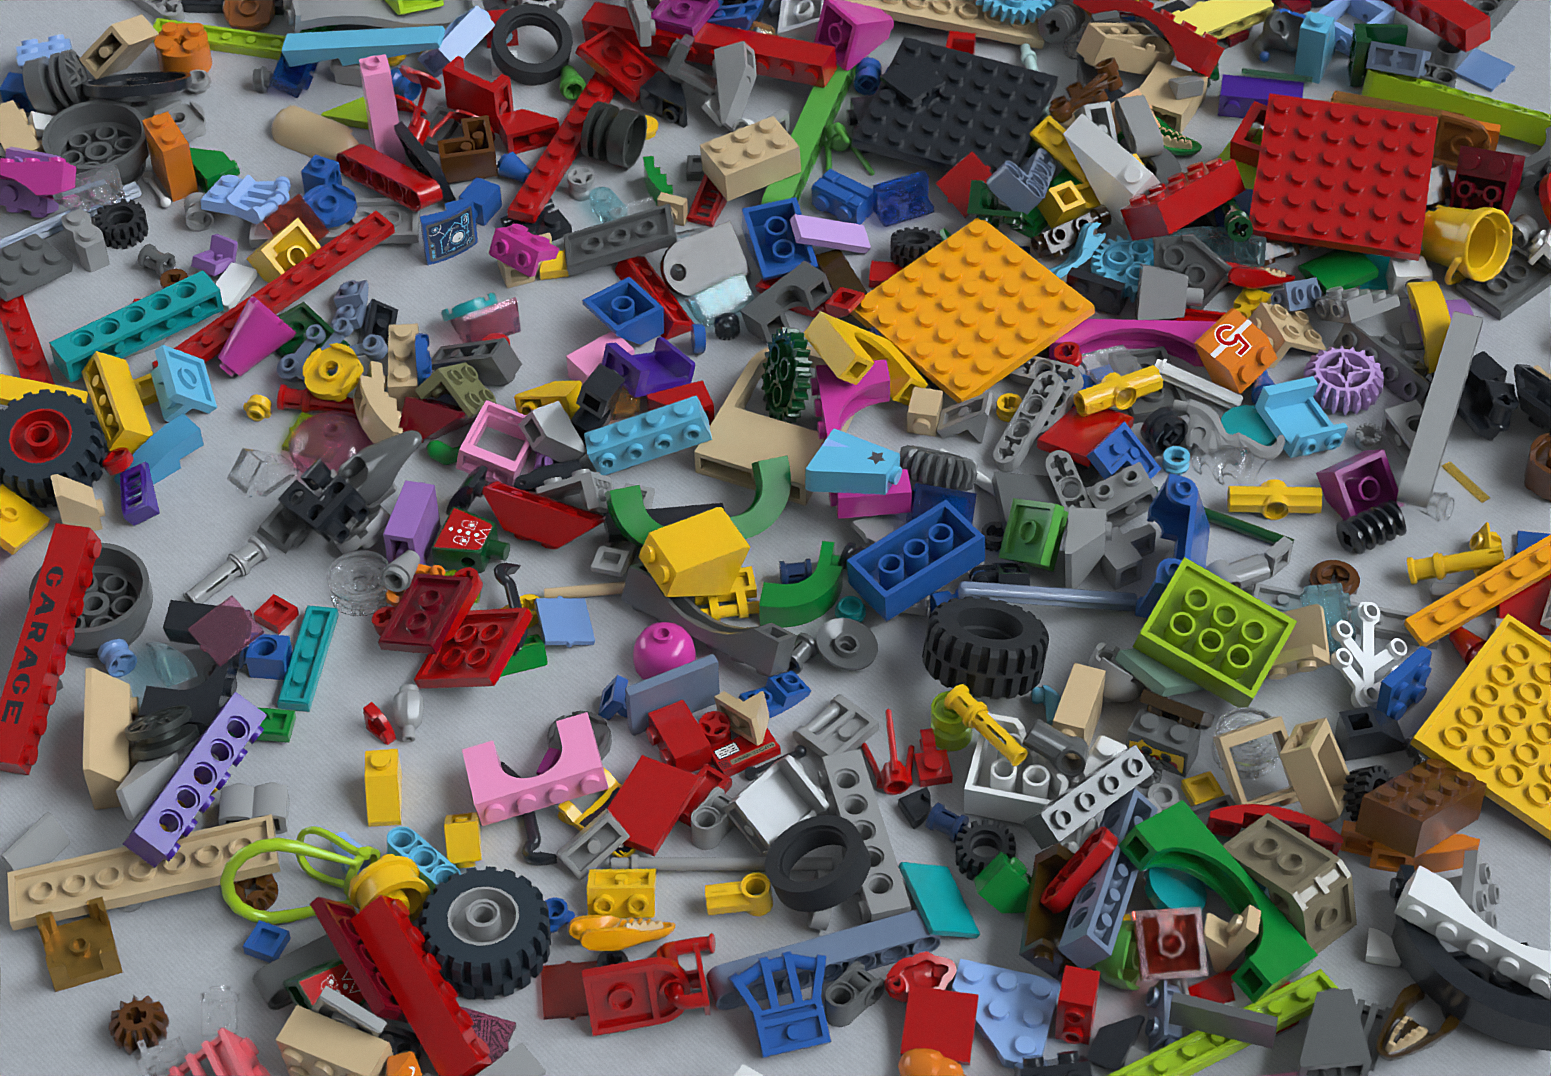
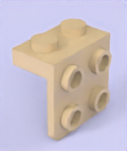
M1261 302L1248 319L1268 336L1278 359L1269 366L1271 368L1276 367L1291 347L1317 354L1319 349L1326 350L1321 341L1322 337L1313 329L1308 315L1301 310L1288 312L1287 308L1279 304L1271 305Z
M1313 604L1282 612L1296 620L1297 623L1268 672V678L1272 680L1283 679L1291 674L1311 672L1319 667L1331 665L1323 607Z

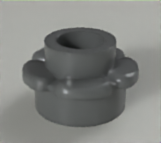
M264 66L253 71L255 90H262L263 93H266L268 91L267 88L273 86V74Z

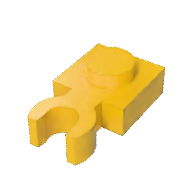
M1244 287L1234 301L1233 308L1249 319L1261 302L1271 303L1272 294L1259 289Z

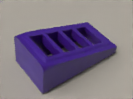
M145 461L120 473L123 518L135 526L160 514L149 464ZM140 474V477L130 481L131 478ZM141 483L140 486L132 489V486ZM141 492L140 495L135 496V497L133 496V495H135V494Z

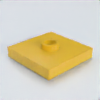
M2 484L0 486V547L14 555L48 527L51 519Z

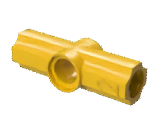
M1154 365L1123 376L1116 372L1109 373L1101 380L1100 384L1077 391L1074 394L1073 403L1077 408V412L1082 417L1114 406L1124 410L1131 407L1137 398L1162 389L1163 379L1159 369Z
M1271 479L1262 483L1261 486H1228L1227 490L1228 512L1262 513L1267 519L1279 520L1286 517L1288 513H1321L1322 488L1287 487L1283 481Z

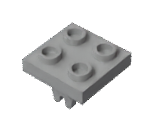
M1465 851L1462 875L1445 880L1451 882L1460 898L1472 912L1497 931L1498 922L1495 904L1500 903L1498 884H1493L1490 866L1488 863L1483 862L1479 851Z

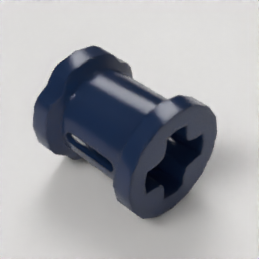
M807 558L804 562L797 563L779 561L781 584H795L809 578L813 574L811 559Z
M938 802L931 809L925 827L932 831L935 829L949 836L950 841L956 843L958 833H962V828L965 825L968 826L969 817L964 814L959 816L945 809V805Z

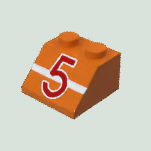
M1235 308L1227 311L1194 342L1212 382L1237 394H1241L1278 359L1268 336Z

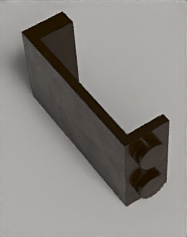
M1057 843L1035 855L1019 955L1062 984L1065 965L1078 967L1058 950L1075 898L1058 914H1054L1040 902L1044 890L1075 854L1060 843Z

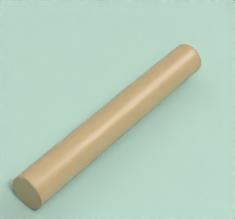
M625 581L544 588L545 598H557L558 596L563 598H582L623 594Z

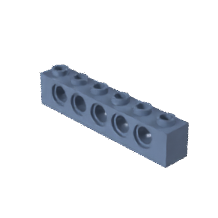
M1135 788L1105 809L1099 828L1105 826L1118 838V844L1111 855L1076 895L1058 950L1079 968L1086 969L1111 956L1138 873L1136 866L1118 845L1134 826L1156 815L1158 808Z

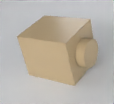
M919 387L913 388L907 411V433L936 437L941 410L943 409V391Z

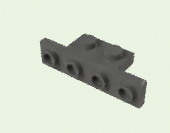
M1344 323L1334 341V346L1339 349L1342 345L1344 349L1349 350L1354 346L1357 352L1365 350L1366 357L1374 356L1375 363L1380 364L1381 371L1383 372V384L1405 402L1417 400L1422 406L1429 393L1431 383L1423 377L1428 368L1420 362V357L1411 351L1404 350L1399 346V341L1390 335L1370 336L1354 323Z

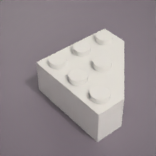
M988 713L1028 751V755L1021 764L1013 766L985 737L979 734L964 788V813L1024 824V820L1069 789V781L1062 773L1056 771L1050 760L1022 745L1026 732L1025 727L1018 718ZM991 731V732H992L995 736H997L1004 744H1006L994 731Z

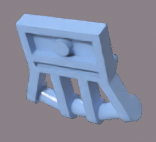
M223 175L201 198V210L235 215L253 224H258L266 216L277 214L282 209V206L289 201L290 196L288 192L290 191L291 183L284 176L276 178L275 181H255L250 175H247L244 179L238 178L235 175Z

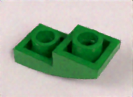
M644 156L643 165L646 189L651 200L657 206V198L661 192L673 195V185H667L666 174H661L660 167H655L654 156Z

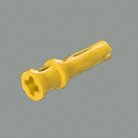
M1502 545L1444 556L1442 553L1436 552L1431 557L1419 559L1407 557V568L1410 582L1414 585L1419 580L1431 578L1443 580L1446 578V574L1497 566L1505 561V555Z
M960 684L948 693L944 700V706L949 710L953 709L962 718V723L966 727L975 728L1013 766H1017L1025 760L1028 751L988 714V708L985 703L978 702L969 694V688L966 685ZM991 731H994L1006 744H1004V743H1003L997 736H995Z

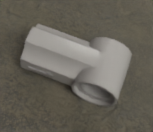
M1255 554L1229 564L1225 560L1220 559L1210 563L1205 568L1240 589L1270 579L1271 573L1268 561L1263 554Z

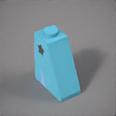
M1308 11L1300 27L1294 78L1320 84L1336 49L1335 20L1333 17Z
M834 428L805 469V489L811 492L886 495L892 484L896 485L901 478L902 468L899 467L900 453Z

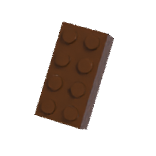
M1427 759L1363 795L1355 832L1415 858L1479 819L1487 783L1476 779L1469 772H1459L1451 769L1441 760Z

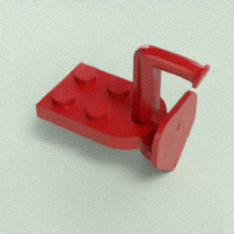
M710 933L709 936L664 943L656 950L657 957L581 970L593 1036L667 1023L689 1009L703 1007L705 1016L710 1015V1003L700 952L709 951L710 954L715 952L716 940L714 934ZM694 953L696 969L685 971L679 964L677 956ZM691 987L692 990L700 988V992L691 993Z

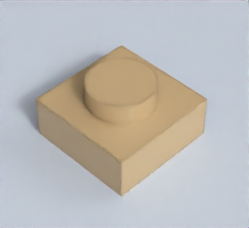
M661 192L657 198V207L670 204L675 224L684 226L688 215L687 198Z

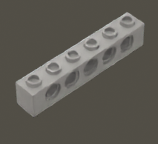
M861 749L823 756L822 770L818 771V781L821 790L826 789L828 796L825 797L830 805L827 808L828 814L840 816L852 822L858 829L862 839L865 840L864 843L870 854L871 865L868 876L858 891L854 893V895L859 894L861 899L858 902L861 921L870 923L911 911L910 901ZM846 848L841 849L842 859L845 857Z

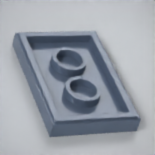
M714 654L626 687L628 728L631 734L635 736L646 731V728L649 727L648 713L680 700L685 701L691 713L714 705V696L720 693L718 660Z

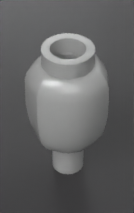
M405 684L400 686L399 692L394 695V719L397 726L402 730V740L404 742L415 741V729L421 725L423 720L424 699L418 692L416 685Z

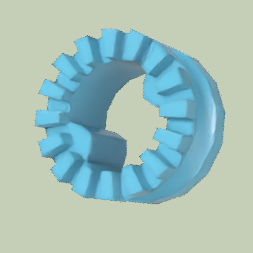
M1180 446L1167 448L1163 454V469L1166 470V473L1170 472L1175 475L1179 473L1183 475V472L1186 473L1189 469L1190 453L1187 449ZM1173 457L1174 459L1177 457L1178 460L1181 459V462H1173L1171 460H1173Z

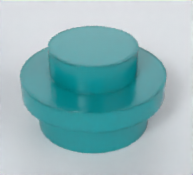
M845 596L840 599L835 607L836 618H848L858 622H862L865 619L866 607L858 597Z

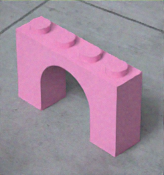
M587 712L556 721L562 743L561 757L550 770L535 777L516 778L506 774L502 769L493 740L462 749L474 805L482 826L609 788Z

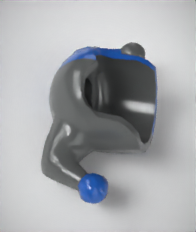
M1284 8L1271 12L1263 23L1262 33L1252 43L1251 51L1259 56V60L1262 62H1268L1270 53L1267 50L1273 48L1297 52L1300 27L1306 15Z

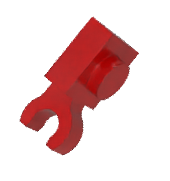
M933 728L921 729L919 743L922 753L914 754V763L920 788L952 783L953 774L947 750L936 749Z

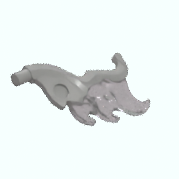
M1192 399L1189 402L1174 401L1173 410L1175 412L1187 413V416L1190 417L1185 439L1188 449L1196 447L1192 453L1191 460L1194 470L1199 475L1202 474L1201 466L1206 464L1211 469L1214 479L1221 485L1225 484L1223 477L1230 475L1238 482L1239 486H1261L1257 480L1258 473L1268 460L1276 458L1282 452L1286 442L1283 435H1279L1272 446H1264L1239 432L1232 435L1228 434L1219 416L1207 405Z

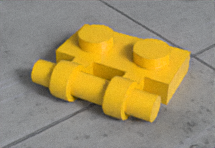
M752 566L741 567L728 595L694 596L695 605L708 604V608H701L700 610L720 622L721 618L738 616L739 619L749 618V614L759 613V601L747 602L746 600L757 597V587ZM736 600V604L719 606L718 603Z

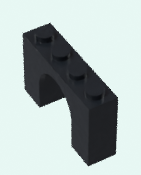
M170 600L163 625V630L169 641L208 647L217 653V663L211 676L199 686L191 689L177 690L146 686L138 715L141 718L164 708L187 705L190 707L192 717L183 725H196L199 735H202L222 706L237 691L236 675L238 669H241L244 665L245 652L243 649L245 641L251 638L252 622L249 621L244 609Z

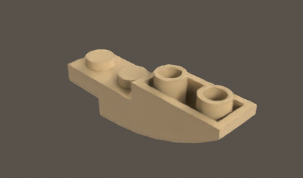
M371 361L367 375H360L353 402L357 418L363 430L375 444L402 433L403 429L399 428L401 411H397L396 398L388 397V392H384L387 376L383 375L382 363Z

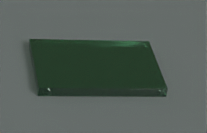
M1242 68L1241 72L1243 76L1313 84V77L1247 68Z

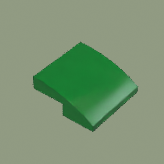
M1340 249L1330 251L1298 266L1299 272L1305 279L1317 277L1318 285L1325 295L1326 290L1342 286L1343 290L1355 288L1377 278L1379 269L1363 253Z

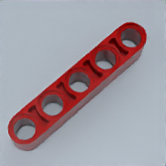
M358 144L336 155V161L339 162L342 174L413 211L418 212L442 200V189L433 178L365 144Z

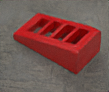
M706 174L703 176L686 220L713 227L727 200ZM711 190L718 191L719 193H711ZM706 198H712V199H716V200H715V202H714V201L706 200ZM702 205L710 206V207H713V208H712V210H711V209L702 208ZM698 212L708 214L709 217L698 216L697 214Z

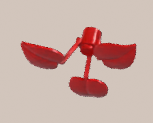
M400 65L399 70L402 75L409 81L420 84L422 88L417 106L411 100L395 94L397 111L413 113L412 120L407 128L422 146L427 137L433 138L434 134L449 119H454L462 125L461 119L479 117L473 113L456 109L455 112L450 111L431 129L429 127L431 123L420 117H426L427 112L422 107L428 87L440 90L442 85L436 78L426 72L415 70L406 65ZM491 127V132H492V137H493V142H494V140H495V133H494V131H493V129H492V127Z

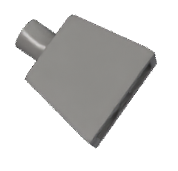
M1140 264L1135 319L1160 320L1182 318L1185 315L1186 305L1202 306L1204 290L1189 288L1188 276L1185 274L1147 264Z

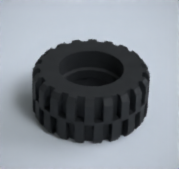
M972 596L964 597L963 599L953 598L948 602L944 601L939 604L929 615L922 653L923 664L926 670L929 671L930 676L935 680H939L941 685L947 688H955L960 684H964L969 688V694H972L973 697L981 698L983 696L997 700L1000 697L1011 699L1017 695L1023 696L1040 683L1049 644V634L1040 619H1036L1033 613L1024 611L1018 605H1010L1006 601L999 599L998 601L990 600L987 597H981L980 599L973 598Z

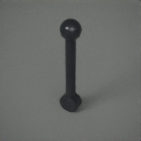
M798 745L794 751L788 754L792 758H802L806 755L807 750L804 746ZM786 755L756 768L753 766L747 767L744 772L745 778L747 780H755L759 773L767 770L773 763Z

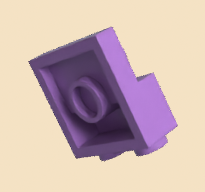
M16 147L6 148V158L13 159L15 162H23V158L40 159V162L49 161V157H61ZM0 180V205L6 206V211L21 213L24 209L31 211L32 217L44 218L49 213L59 210V200H47L37 196L20 182Z

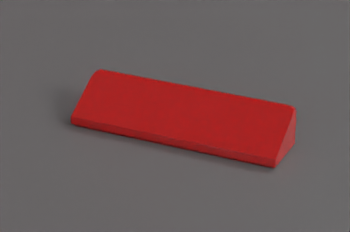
M636 256L618 262L615 268L618 278L624 280L631 277L663 307L664 333L661 334V337L667 340L691 331V326L694 324L645 257Z

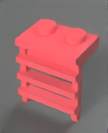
M224 1027L217 1031L219 1035L211 1042L205 1040L201 1044L203 1048L196 1054L189 1053L186 1055V1061L179 1067L172 1066L169 1069L170 1074L168 1075L184 1076L191 1070L193 1076H207L201 1064V1061L207 1057L216 1076H271L268 1070L260 1064L256 1056L259 1053L256 1045L248 1037L243 1039Z

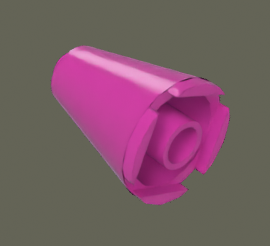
M252 295L218 356L222 361L218 366L231 377L235 373L241 376L291 340L297 333Z

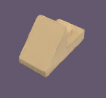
M725 691L714 696L717 711L725 713L729 717L732 731L757 746L763 743L769 722V711L763 691L744 702Z
M1249 905L1240 915L1235 914L1229 923L1211 913L1206 915L1204 939L1215 972L1222 973L1258 935L1260 910Z

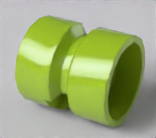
M945 691L938 694L932 701L930 728H933L936 747L941 750L946 749L949 752L959 751L970 743L972 728L966 727L962 723V718L953 709L949 710L944 706V700L950 692Z

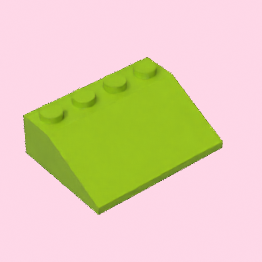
M1184 557L1132 647L1245 712L1297 621Z

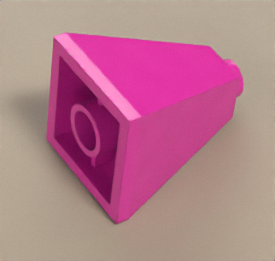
M824 0L814 43L835 47L837 64L847 71L889 38L890 31L894 27V21L890 15H887L879 8L846 0Z

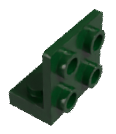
M1354 23L1347 66L1350 87H1361L1362 76H1366L1368 69L1366 65L1371 41L1406 47L1407 25Z
M971 180L967 214L974 219L978 217L980 220H986L996 229H999V225H1008L1009 229L1015 231H1026V227H1035V221L1024 212L997 210L998 197L989 189L988 185L982 180Z

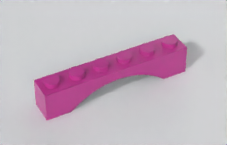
M49 157V161L40 162V159L23 158V162L0 158V180L20 182L27 186L34 194L47 200H75L76 166L67 163L65 158Z
M1086 319L1048 346V359L1055 360V348L1061 343L1071 341L1079 345L1083 358L1082 361L1103 352L1119 349H1149L1165 346L1168 354L1180 358L1193 366L1205 367L1194 342L1217 321Z

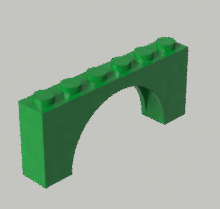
M1183 800L1134 826L1118 845L1140 872L1154 867L1177 869L1198 878L1210 886L1223 898L1234 914L1240 915L1249 905L1261 911L1258 935L1245 948L1243 964L1231 977L1253 1004L1300 975L1318 956L1314 949Z

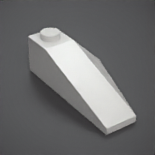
M1083 113L1063 133L1100 204L1105 205L1110 214L1122 225H1124L1125 221L1120 210L1130 205L1129 200L1141 194L1147 195L1149 194V188L1161 184L1150 170Z

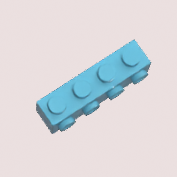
M697 395L584 433L587 455L596 471L604 476L712 440L709 420Z

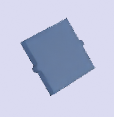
M1475 48L1455 72L1457 77L1492 92L1501 82H1506V77L1514 71L1515 66Z
M558 596L557 598L535 599L534 603L544 645H566L569 648L572 645H594L595 637L585 598H563Z

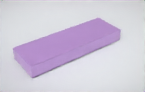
M794 214L790 219L796 243L864 254L871 249L864 225Z

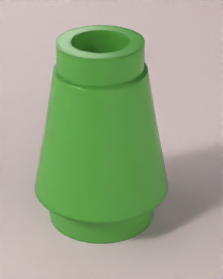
M567 65L560 71V92L569 100H577L585 89L586 83L573 66Z

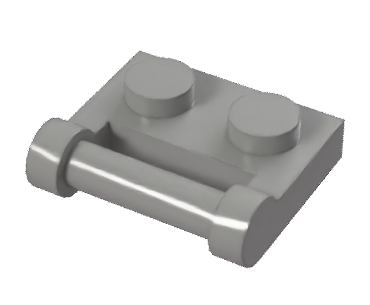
M838 694L830 701V706L807 725L799 726L792 734L799 745L807 746L820 757L856 750L879 730V722L846 697ZM842 715L838 720H836L832 725H830V726H829L826 730H824L820 735H818V736L816 735V733H817L818 731H820L824 726H826V725H827L830 721H832L836 716Z

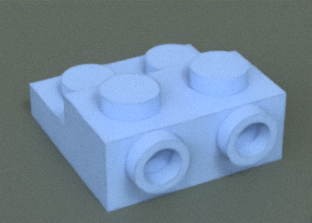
M64 35L48 37V42L38 43L37 39L21 41L22 46L16 47V58L18 66L23 70L25 61L43 56L50 58L51 54L61 53V51L69 49L73 50L70 38L65 39Z

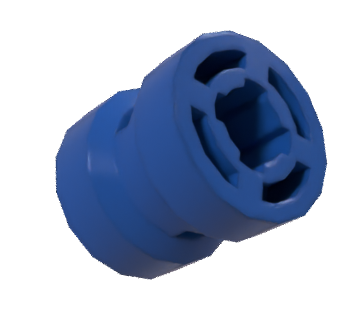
M867 57L856 64L854 88L858 93L862 95H873L876 93L881 82L880 76L882 73V65L878 60Z
M397 67L390 70L394 94H399L414 101L420 94L421 85L409 81Z

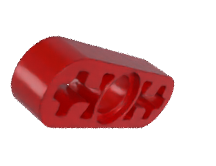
M1105 826L1096 829L1047 886L1040 902L1054 914L1063 911L1115 850L1118 838Z

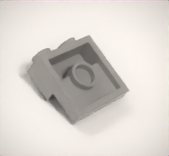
M1339 286L1326 290V295L1316 298V311L1321 320L1351 324L1400 306L1398 295L1386 294L1385 290L1370 292V289L1359 290L1358 288L1343 290V287Z

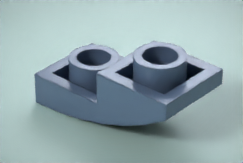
M349 280L340 285L334 297L337 311L331 321L332 328L334 322L341 317H345L351 322L353 330L362 327L368 302L367 280L358 282ZM347 325L342 326L340 330L344 329Z

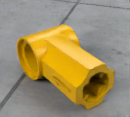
M750 873L742 881L705 885L708 916L743 911L752 916H763L770 912L773 907L771 883L768 877L762 873Z

